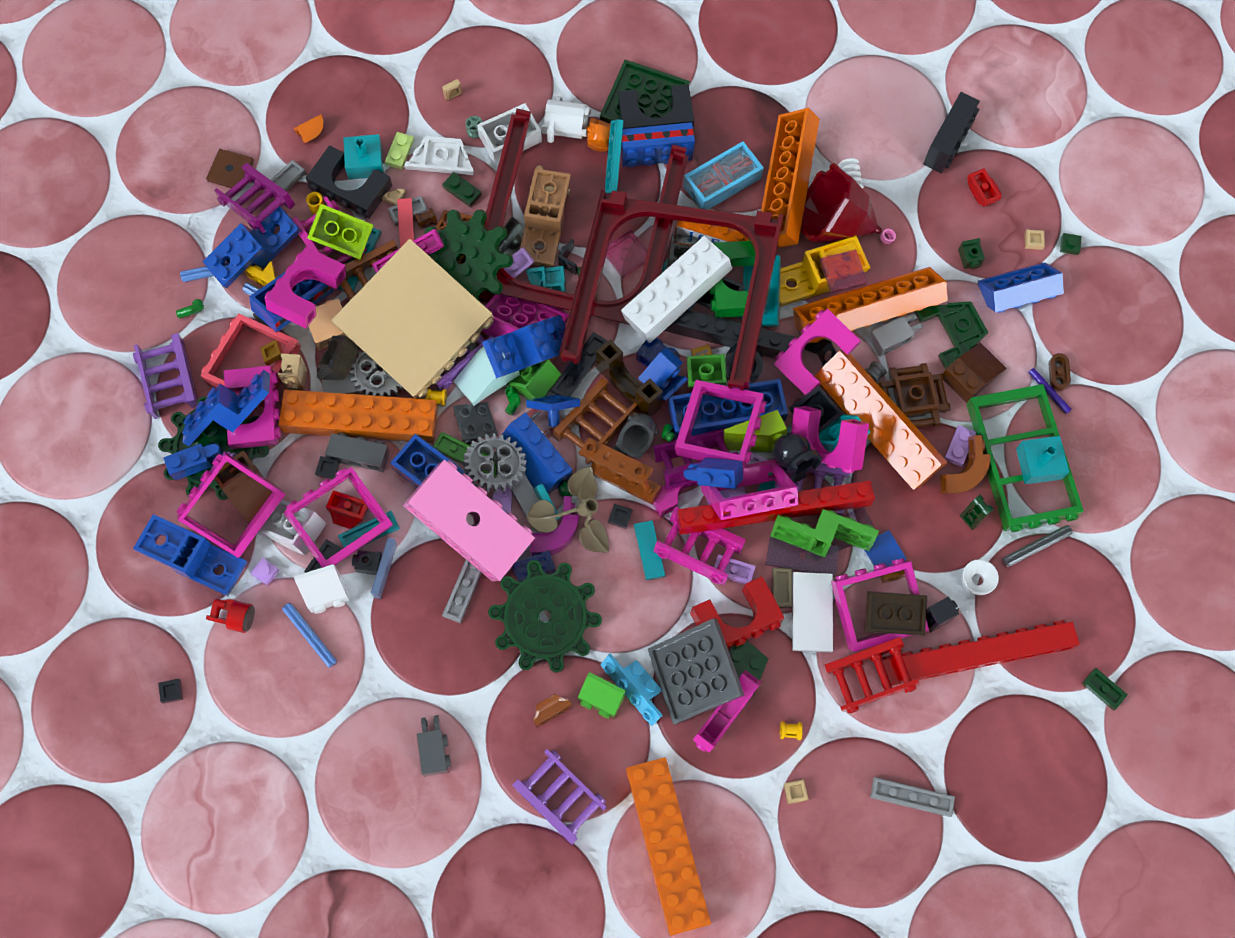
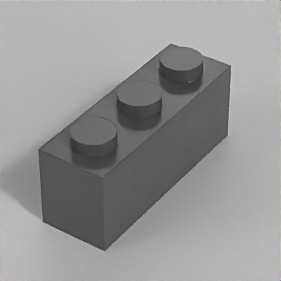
M331 433L325 455L328 458L339 460L341 464L384 473L390 451L388 446L381 441L370 442L363 437L351 438L344 433Z

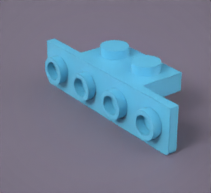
M610 653L601 663V667L618 687L626 690L625 695L631 704L653 726L663 715L650 700L660 694L661 688L637 660L623 669Z

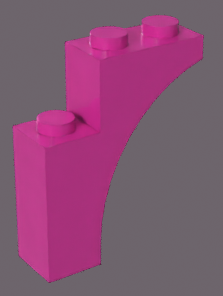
M745 670L739 677L744 696L717 707L694 737L693 741L696 742V746L700 750L711 752L762 683Z

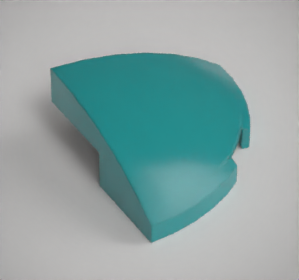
M564 266L526 269L528 279L532 285L566 292Z

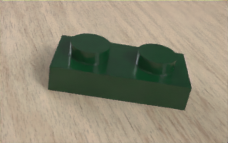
M454 172L442 184L446 191L469 207L482 195L480 190Z
M1094 668L1081 683L1113 711L1118 708L1128 695L1097 668Z

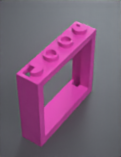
M696 380L676 441V455L700 461L705 457L742 461L743 470H745L746 463L751 461V446L754 447L756 444V429L759 430L762 418H760V415L765 412L766 402L764 401L763 393L748 390L741 391L739 388L734 387L729 389L728 386ZM703 394L754 404L740 455L688 444Z
M224 451L222 455L218 454L212 462L214 465L212 469L205 471L200 479L202 482L198 488L195 486L188 495L190 497L186 504L182 503L176 512L180 522L239 558L286 494L281 488ZM226 461L272 491L235 544H232L187 515Z
M774 459L747 464L745 470H743V480L736 488L775 481L780 488L723 498L719 491L731 488L701 486L702 493L721 520L798 505L797 486ZM723 511H729V514L724 515Z
M352 467L347 470L344 468L335 474L337 477L331 481L329 478L319 484L320 488L315 491L313 489L302 495L303 499L299 502L296 500L292 501L286 506L287 510L284 512L288 521L322 568L332 564L335 566L393 525ZM348 479L380 524L326 560L294 514Z
M904 558L892 560L893 564L886 566L885 563L873 566L874 569L867 571L866 568L854 571V575L841 574L836 576V580L831 581L846 642L850 651L855 652L873 647L898 637L912 636L907 634L877 633L856 639L843 586L904 569L910 594L920 595L911 561H904ZM927 620L925 624V632L929 631Z

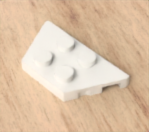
M425 136L421 141V145L413 152L409 162H405V169L441 173L454 172L456 174L474 175L473 167L470 164L461 139Z

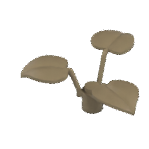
M592 467L576 471L568 480L569 492L574 496H578L577 499L581 501L576 508L555 514L553 505L545 500L534 503L530 508L527 519L534 529L542 533H549L557 528L556 518L573 512H578L583 517L587 516L584 522L586 527H583L579 532V540L582 546L592 552H609L608 537L604 526L598 520L590 521L594 516L593 513L598 510V502L594 499L597 494V484Z

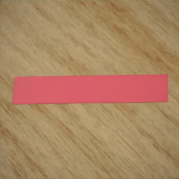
M412 198L397 199L400 248L409 239L414 241Z

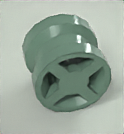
M471 116L465 122L467 134L473 139L480 138L477 125L483 121L478 116Z

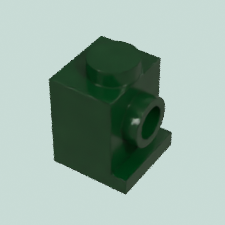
M980 238L962 241L958 251L964 269H976L983 264L985 257L980 245Z

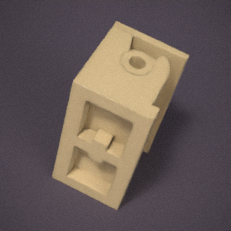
M281 353V369L283 373H278V376L287 390H305L308 369L301 355Z

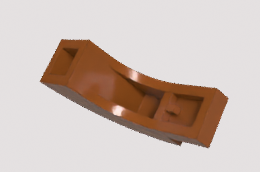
M982 435L968 437L969 459L967 466L962 472L940 475V494H956L968 491L978 485L984 478L989 468L990 454H983L985 442L982 440Z

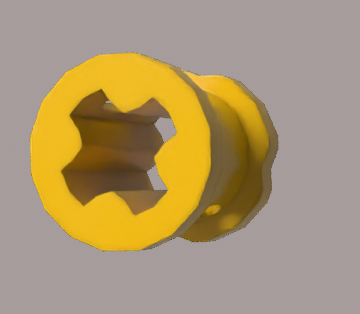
M427 388L428 392L425 399L436 400L437 404L446 406V389L435 391Z
M781 721L780 739L786 737L801 740L802 722L790 724Z

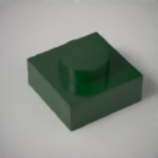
M1063 233L1061 236L1060 252L1078 255L1080 253L1082 236Z

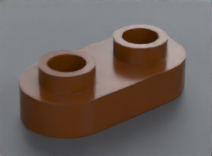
M1061 353L1054 354L1049 360L1050 384L1055 390H1064L1071 382L1069 359Z

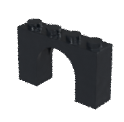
M689 84L671 86L672 110L662 118H650L640 111L636 89L618 91L620 118L623 120V129L691 122L694 129V115Z
M329 145L306 177L309 189L327 196L330 201L335 200L343 208L354 210L361 217L365 216L370 219L381 203L383 195L392 187L390 176L374 169L360 188L355 190L338 188L335 185V180L345 166L344 152Z

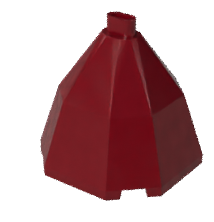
M833 163L827 172L821 170L816 174L807 189L800 230L808 240L812 242L834 243L847 238H853L854 236L860 238L872 233H881L882 228L877 225L870 196L847 172Z

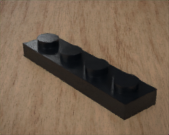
M593 332L584 344L580 362L574 364L572 361L552 387L551 392L556 395L571 397L596 363V351L608 340Z

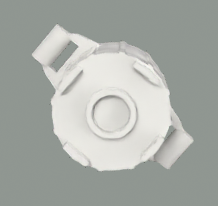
M557 93L555 100L548 99L542 134H547V141L549 143L554 142L555 135L578 139L587 137L586 130L589 115H591V108H588L586 104L562 101V94Z

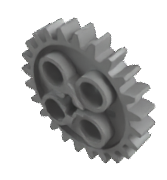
M364 351L362 353L356 352L358 358L352 357L355 364H350L352 370L349 371V374L353 376L351 381L356 382L354 384L355 389L360 388L359 392L361 395L366 392L365 395H388V397H392L391 393L393 392L399 395L397 389L404 390L400 384ZM365 367H371L369 371H363ZM375 381H382L379 385H373Z
M493 433L492 438L485 434V440L478 437L477 442L472 441L471 447L468 446L467 453H464L465 460L463 461V466H465L464 473H469L468 476L473 479V485L479 483V487H486L487 493L491 488L494 490V493H497L499 488L504 493L505 487L512 490V484L517 486L519 480L523 479L527 461L524 460L525 454L521 453L522 447L516 448V441L511 444L510 437L503 440L502 434L499 438H496L495 433ZM493 449H496L497 478H494ZM482 453H487L488 456H483V455H481V454H482ZM482 470H487L490 473H483ZM502 470H505V471H508L509 473L505 474V473H502L501 471H502Z

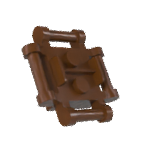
M927 363L898 369L895 367L889 368L888 373L891 380L878 383L882 390L889 396L888 388H893L896 405L908 418L931 413V418L910 420L916 427L940 426L938 412L944 413L951 410L945 393L943 374L932 375L928 370ZM934 383L936 384V388H937V392H938V397H939L940 404L938 403V398H937V394H936V390H935Z

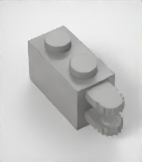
M916 314L907 317L902 316L898 319L897 317L892 318L886 325H878L871 330L868 339L879 357L912 341L915 333L923 328L921 323L910 327L909 323L916 320Z

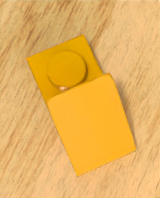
M272 261L269 262L264 270L256 265L254 267L250 265L244 271L248 278L262 286L277 278Z

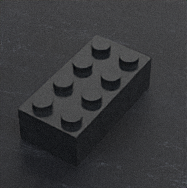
M960 92L934 138L923 165L941 174L945 168L948 169L954 156L957 154L961 143L966 138L980 110L977 108L980 100Z

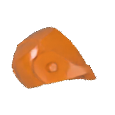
M591 118L586 130L587 145L594 151L606 152L609 146L610 123Z

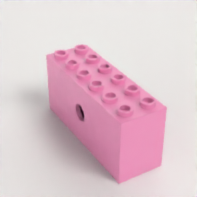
M443 460L432 470L402 506L481 571L492 582L500 581L535 539L531 535L533 532L527 526H521L517 523L518 519L510 512L507 514L503 511V506L498 501L489 499L487 497L488 493L483 488L474 486L472 484L473 480L468 475L460 474L456 470L457 466L449 460L447 462ZM467 514L473 517L474 523L472 526L466 521Z

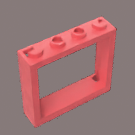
M238 313L236 318L231 321L227 333L221 337L218 348L212 352L210 361L203 367L201 377L205 383L217 388L220 383L225 386L224 380L214 375L244 325L286 344L283 349L284 354H298L301 346L297 339L279 331L276 333L272 328ZM282 359L276 361L272 368L274 372H277V376L278 373H283L281 369ZM278 376V383H275V390L277 389V387L279 386V384H280V382H281V379L279 378V376ZM264 399L257 406L263 410L265 407Z

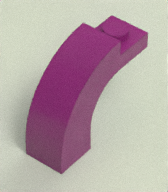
M564 496L563 512L574 509L575 503H572V496ZM575 512L564 515L561 524L549 533H532L531 535L535 539L531 542V557H547L565 549L577 533L579 515H571L575 514Z

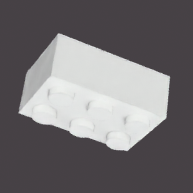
M525 103L477 125L479 137L494 164L500 160L511 115L516 114V108L529 111ZM532 114L523 151L542 142L541 129Z

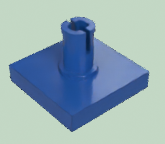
M550 395L526 400L527 408L548 411V426L556 427L560 424L559 410L580 406V398L562 395Z

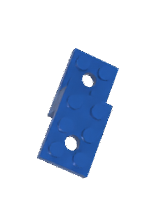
M281 206L261 222L265 229L264 233L258 229H250L240 223L202 261L223 287L228 288L252 263L264 269L302 231ZM280 226V231L274 234V229ZM230 258L229 265L225 266L226 259Z
M561 315L527 325L511 333L482 342L496 379L559 356L566 329Z
M263 370L259 375L256 374L252 378L251 384L247 388L244 387L239 395L221 383L216 389L212 388L207 395L208 398L204 402H199L195 412L185 418L182 443L190 446L213 420L233 433L269 394L270 373Z
M154 514L133 547L135 551L169 566L176 573L227 597L247 564L246 560L240 557L237 558L233 554L210 544L206 538ZM160 536H166V542L162 545H157V539ZM218 566H224L225 570L221 575H215V569Z

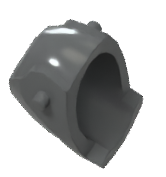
M634 413L632 416L629 415L628 421L619 434L616 446L624 453L640 459L651 446L654 435L659 433L656 430L657 424L647 414Z

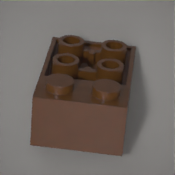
M244 451L234 457L264 477ZM228 462L223 465L214 478L248 523L252 521L272 493L271 490Z

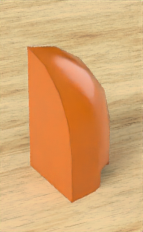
M322 114L293 128L298 136L301 135L304 143L316 138L321 133L324 122Z

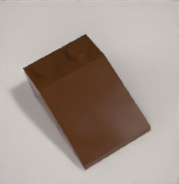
M980 342L948 366L943 372L944 381L968 403L970 398L979 394L1007 368Z

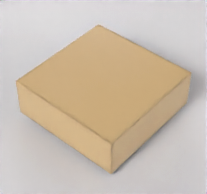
M458 79L442 86L443 94L447 101L462 94L461 83Z
M1026 229L1025 249L1043 250L1045 247L1044 231Z
M804 779L783 784L788 804L809 800Z

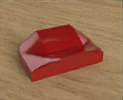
M985 168L968 175L969 189L978 204L985 207L1001 199V191L993 178L989 177Z
M335 490L332 491L325 507L331 514L333 524L348 529L354 528L359 522L363 521L368 510V506L362 499Z

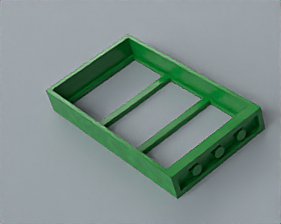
M1040 384L970 398L966 404L973 429L976 432L975 435H982V440L985 442L983 454H990L987 476L1004 531L1018 532L1023 530L1024 527L1034 529L1042 526L1041 524L1044 523L1054 525L1059 523L1060 520L1066 519L1067 522L1077 520L1084 510L1067 457L1069 473L1063 478L1072 507L1012 519L1002 485L1024 481L1023 476L1017 475L1000 479L990 447L992 445L1049 435V437L1060 436L1044 385ZM1038 399L1046 429L988 440L979 409Z

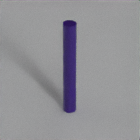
M1035 368L1028 372L1039 385H1044L1046 393L1065 414L1072 410Z

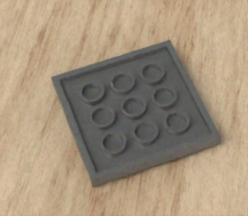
M716 618L648 648L673 725L682 723L744 696Z

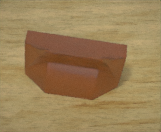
M553 694L536 705L533 722L538 728L572 708V704L569 699Z

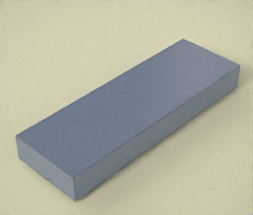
M387 538L371 589L372 596L380 600L398 545L396 540L392 538Z

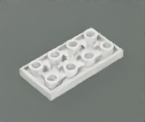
M793 572L792 651L833 652V588L831 585L833 574Z

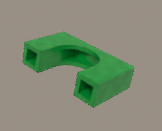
M750 241L713 243L730 259L732 267L754 266L755 251ZM722 279L709 290L710 294H713L711 310L715 311V317H739L744 315L748 291L732 290L723 283Z

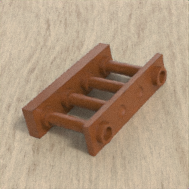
M394 239L362 255L361 260L355 259L345 264L346 278L340 285L349 300L355 294L347 282L348 278L353 275L357 276L364 287L368 282L363 273L364 270L369 267L374 268L373 263L398 250Z
M602 377L580 401V406L574 407L554 429L553 438L558 442L563 437L568 438L578 447L582 448L585 442L571 432V428L576 424L581 425L599 439L600 443L607 445L626 424L629 415L632 416L634 413H637L638 404L634 402L630 408L626 407L608 393V381ZM599 398H604L623 413L622 417L618 421L614 420L596 406L595 402ZM587 411H592L610 425L611 429L606 434H603L585 420L583 415ZM586 458L585 463L589 465L591 460Z
M588 437L578 452L579 455L593 461L590 467H592L595 477L653 505L663 490L660 485L648 480L654 471L653 468Z

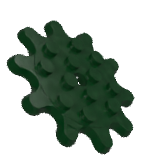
M453 209L447 213V225L443 230H438L434 226H429L425 229V234L436 229L444 247L428 256L478 301L480 294L485 290L490 291L494 295L500 294L503 290V285L497 279V272L500 268H507L513 264L512 255L501 253L499 250L500 242L507 236L506 228L498 226L493 230H488L485 227L487 213L482 209L476 210L472 218L467 222L462 220L458 210ZM465 255V263L460 264L458 258Z
M200 397L197 401V405L201 401L204 402L208 397ZM175 412L171 416V422L177 427V434L173 438H163L158 443L159 450L171 454L200 443L203 446L218 444L223 452L235 453L236 455L244 451L251 460L258 457L263 458L269 454L268 446L232 449L228 445L227 429L214 420L190 446L182 443V431L185 427L184 420L187 417L182 412ZM253 416L250 419L244 420L241 424L252 423L259 416ZM212 467L185 477L188 480L187 496L195 486L198 488L202 482L200 480L206 470L210 471ZM165 468L164 477L168 480H174L169 475L167 468ZM213 479L208 487H212L215 490L216 496L220 500L228 499L227 495L215 479Z
M531 560L527 564L528 576L524 581H516L510 576H505L501 579L500 585L507 593V601L502 605H492L488 610V615L491 619L500 620L505 625L504 632L495 640L496 647L500 650H505L511 646L517 647L521 653L518 662L521 669L529 670L537 659L544 658L548 661L550 670L557 673L564 668L563 656L567 651H574L580 656L589 654L590 645L584 640L583 632L589 627L600 626L602 617L600 614L589 612L586 609V600L595 593L594 585L591 583H584L581 586L572 585L570 582V575L572 573L570 564L565 562L559 564L555 573L549 575L543 572L539 561ZM544 610L550 613V619L547 622H543L540 619V612Z

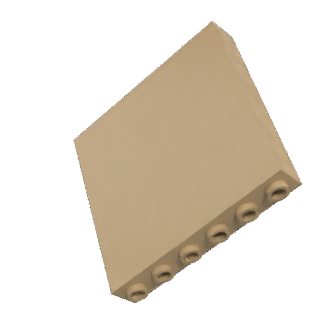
M409 239L331 321L411 396L418 399L427 394V388L432 383L436 384L441 379V374L444 370L448 371L454 365V360L458 356L461 357L467 351L466 347L471 342L475 343L479 339L481 331L484 328L488 329L493 324L494 316L419 246Z

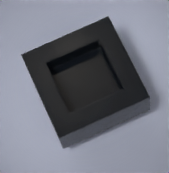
M320 456L315 475L334 479L336 477L335 474L338 472L340 461Z
M614 504L608 524L627 529L633 510Z
M180 679L158 683L160 702L162 704L183 700Z

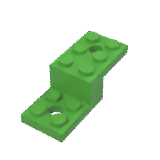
M823 509L815 529L806 523H797L790 517L778 515L770 536L825 557L833 538L870 551L879 530H876L871 525L858 523L853 518L837 515L832 510Z

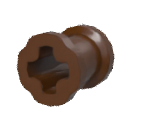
M428 208V211L421 214H414L420 229H423L424 226L430 223H438L432 208Z

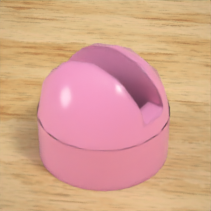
M885 229L880 235V241L885 245L891 244L896 239V234L892 229Z

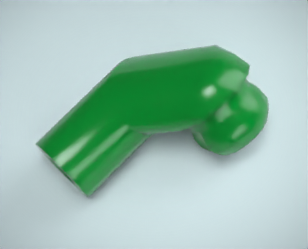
M195 299L192 302L193 305L176 310L177 317L181 319L201 312L204 309L203 301Z
M508 387L505 390V394L509 404L505 412L513 416L521 399L516 389Z
M666 424L662 431V438L668 442L675 438L671 424Z

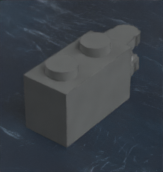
M435 715L433 718L434 731H428V721L424 717L421 718L423 733H417L421 772L424 777L449 773L448 767H451L450 755H446L445 747L448 746L447 734L443 735L438 715Z

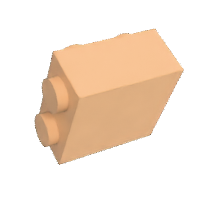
M339 299L329 300L323 305L316 306V317L310 323L309 328L318 351L350 340L331 321L342 309Z

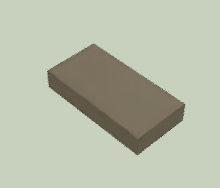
M772 568V595L779 608L793 607L792 569Z

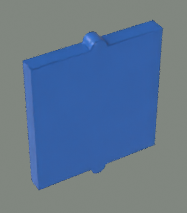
M684 376L672 378L669 381L668 387L663 391L662 400L666 401L688 379Z
M890 530L877 536L870 551L864 550L873 566L885 563L886 566L893 564L892 560L907 559Z

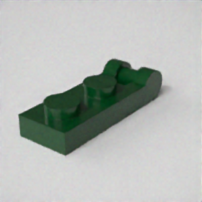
M981 494L960 515L971 530H974L994 510L983 501L984 498Z

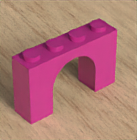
M306 247L302 252L298 253L294 263L287 267L282 278L276 281L274 288L267 292L265 296L266 309L306 329L316 317V306L314 303L297 296L292 291L293 287L303 280L311 279L337 289L346 278V265Z
M829 309L826 311L821 310L815 316L817 320L812 325L810 323L806 325L801 331L803 334L798 339L795 337L788 344L789 348L786 352L781 351L775 357L776 362L774 365L805 395L821 384L805 367L802 360L803 349L809 341L818 337L829 338L847 355L862 342Z
M271 366L224 370L225 387L235 393H240L244 387L247 388L256 374L259 375L263 370L270 373L269 394L264 398L265 407L262 415L252 423L240 424L233 433L227 429L228 445L232 449L279 444L278 438H281V429L278 427L277 420H280L279 408H276V401H279L278 390H275L278 376Z
M808 406L794 407L791 432L799 433L807 438L811 450H817L822 457L821 463H825L829 468H841L845 473H854L855 470L862 469L869 423L855 419L842 420L838 444L834 451L830 452L823 447L819 439L818 431L821 410Z

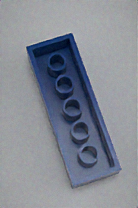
M780 379L750 383L749 389L744 388V390L763 393L766 406L765 412L761 413L760 416L778 410L783 422L786 421L788 410ZM692 393L670 396L668 398L667 405L673 433L675 434L674 440L678 438ZM703 394L691 436L722 428H730L749 421L754 404Z

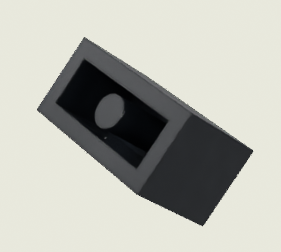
M949 596L926 609V620L930 633L950 623L960 614L956 602L951 600Z

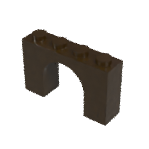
M611 339L596 351V369L631 404L637 403V410L640 413L647 414L650 417L653 416L661 408L663 391L650 378L644 384H640L625 367L623 351Z

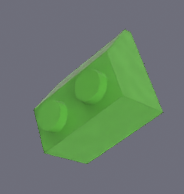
M724 354L687 356L688 387H694L696 380L727 385Z
M547 359L519 370L520 375L506 385L513 387L527 399L544 397L550 388L555 385L561 373Z
M589 672L578 696V701L586 709L591 710V708L598 710V714L606 719H609V717L615 718L625 698L626 690Z

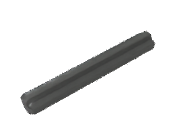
M1065 525L1005 556L1003 562L1007 567H1010L1070 536L1073 533L1069 525Z

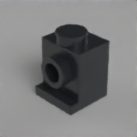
M358 550L357 555L354 554L352 557V566H355L354 569L357 573L376 575L382 554L381 552ZM364 558L369 559L367 563H363Z

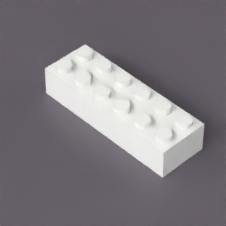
M703 236L621 310L625 320L651 343L732 270L730 259Z

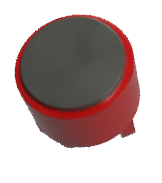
M215 599L210 615H206V620L226 624L228 630L246 633L253 623L255 608L253 604L234 599ZM221 609L228 611L226 619L219 617Z

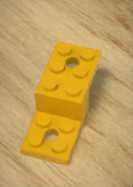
M857 236L805 251L802 262L781 268L780 307L830 292L835 281L869 271L870 265ZM843 255L849 256L850 261H848V262L843 261V260L841 259V256H843ZM788 281H793L796 284V286L791 288L788 287L786 283Z

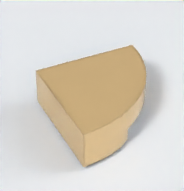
M405 189L386 192L382 200L395 206L397 205V199H404L407 192Z

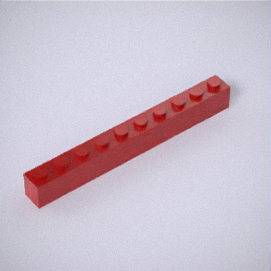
M871 480L797 491L798 505L725 520L719 518L711 504L677 509L676 518L679 535L775 521L778 515L795 518L821 514L823 509L835 512L868 507L875 500ZM723 511V514H724V515L729 514V511H728V512Z
M1065 620L1054 622L1053 626L1047 627L1046 624L1035 626L1033 630L1021 628L1015 630L1016 633L1014 634L1002 632L996 634L997 637L994 638L982 636L977 638L978 641L970 642V639L958 642L959 645L951 646V643L940 645V649L932 650V647L921 649L920 653L913 654L912 651L901 655L912 681L1069 650L1077 647L1080 643L1073 621L1066 623ZM893 655L883 657L882 663L891 686L903 684Z

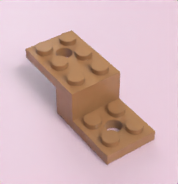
M535 168L524 214L525 229L520 249L524 247L534 259L533 265L554 267L564 224V207L571 174ZM552 186L554 190L547 192L545 187ZM537 244L544 246L542 250H536L534 247Z

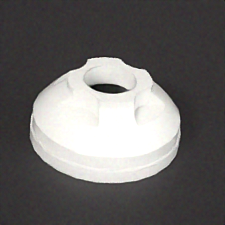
M973 560L965 566L962 572L964 587L975 595H986L992 592L998 584V572L988 561ZM973 575L981 576L983 583L975 585L972 581Z

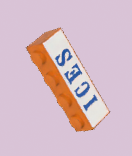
M679 220L676 225L675 236L687 237L695 242H698L703 236L712 243L749 241L739 231L727 227Z

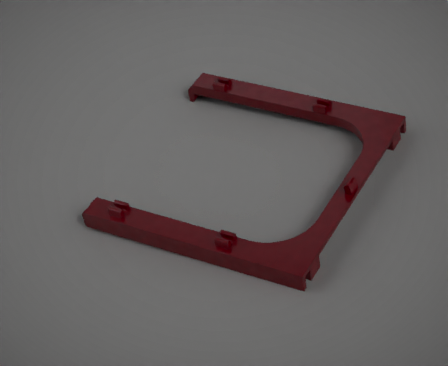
M516 108V114L511 115L486 210L487 219L485 227L488 230L504 225L530 125L531 111ZM672 145L659 203L677 205L688 160V156L685 155V147ZM655 217L642 276L634 290L617 300L601 301L595 299L591 316L630 325L625 320L621 310L661 275L673 220ZM504 268L498 270L496 276L503 285L500 295L570 311L574 294L527 284L510 276Z
M601 189L559 352L563 362L568 360L573 361L574 364L580 362L609 243L613 234L621 225L634 218L649 216L721 226L742 233L751 242L755 251V263L732 372L728 381L729 389L733 387L740 388L741 391H744V388L749 389L783 224V214H779L778 219H772V213L757 211L756 216L628 199L627 193L612 191L611 196H607L605 189Z

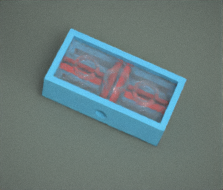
M743 141L685 174L683 187L699 209L709 210L760 180L764 167Z

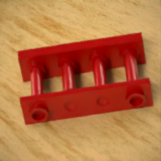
M901 637L825 664L827 673H833V676H836L846 705L840 707L841 711H847L848 714L859 711L858 707L901 691L909 693L917 689L916 686L920 685L918 679L911 681L900 653L902 651L901 648L905 647ZM887 653L893 655L904 683L893 688L881 660L883 658L882 655ZM867 660L874 662L885 691L873 695L862 667L864 665L863 662ZM848 667L855 669L865 698L855 702L843 674L845 672L844 669Z

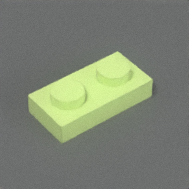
M400 132L396 133L385 160L387 166L403 170L414 143V136Z

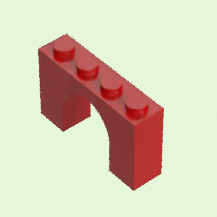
M763 577L746 583L742 589L753 612V621L749 625L735 628L725 624L709 599L693 606L690 615L696 626L716 618L727 648L733 645L736 647L740 646L750 637L755 639L762 636L764 631L768 629L773 631L781 627L785 617Z

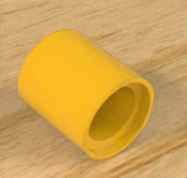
M311 192L306 197L309 210L314 215L318 212L320 204L325 205L321 194L318 192Z

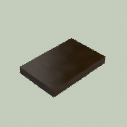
M867 591L864 631L925 636L927 595Z

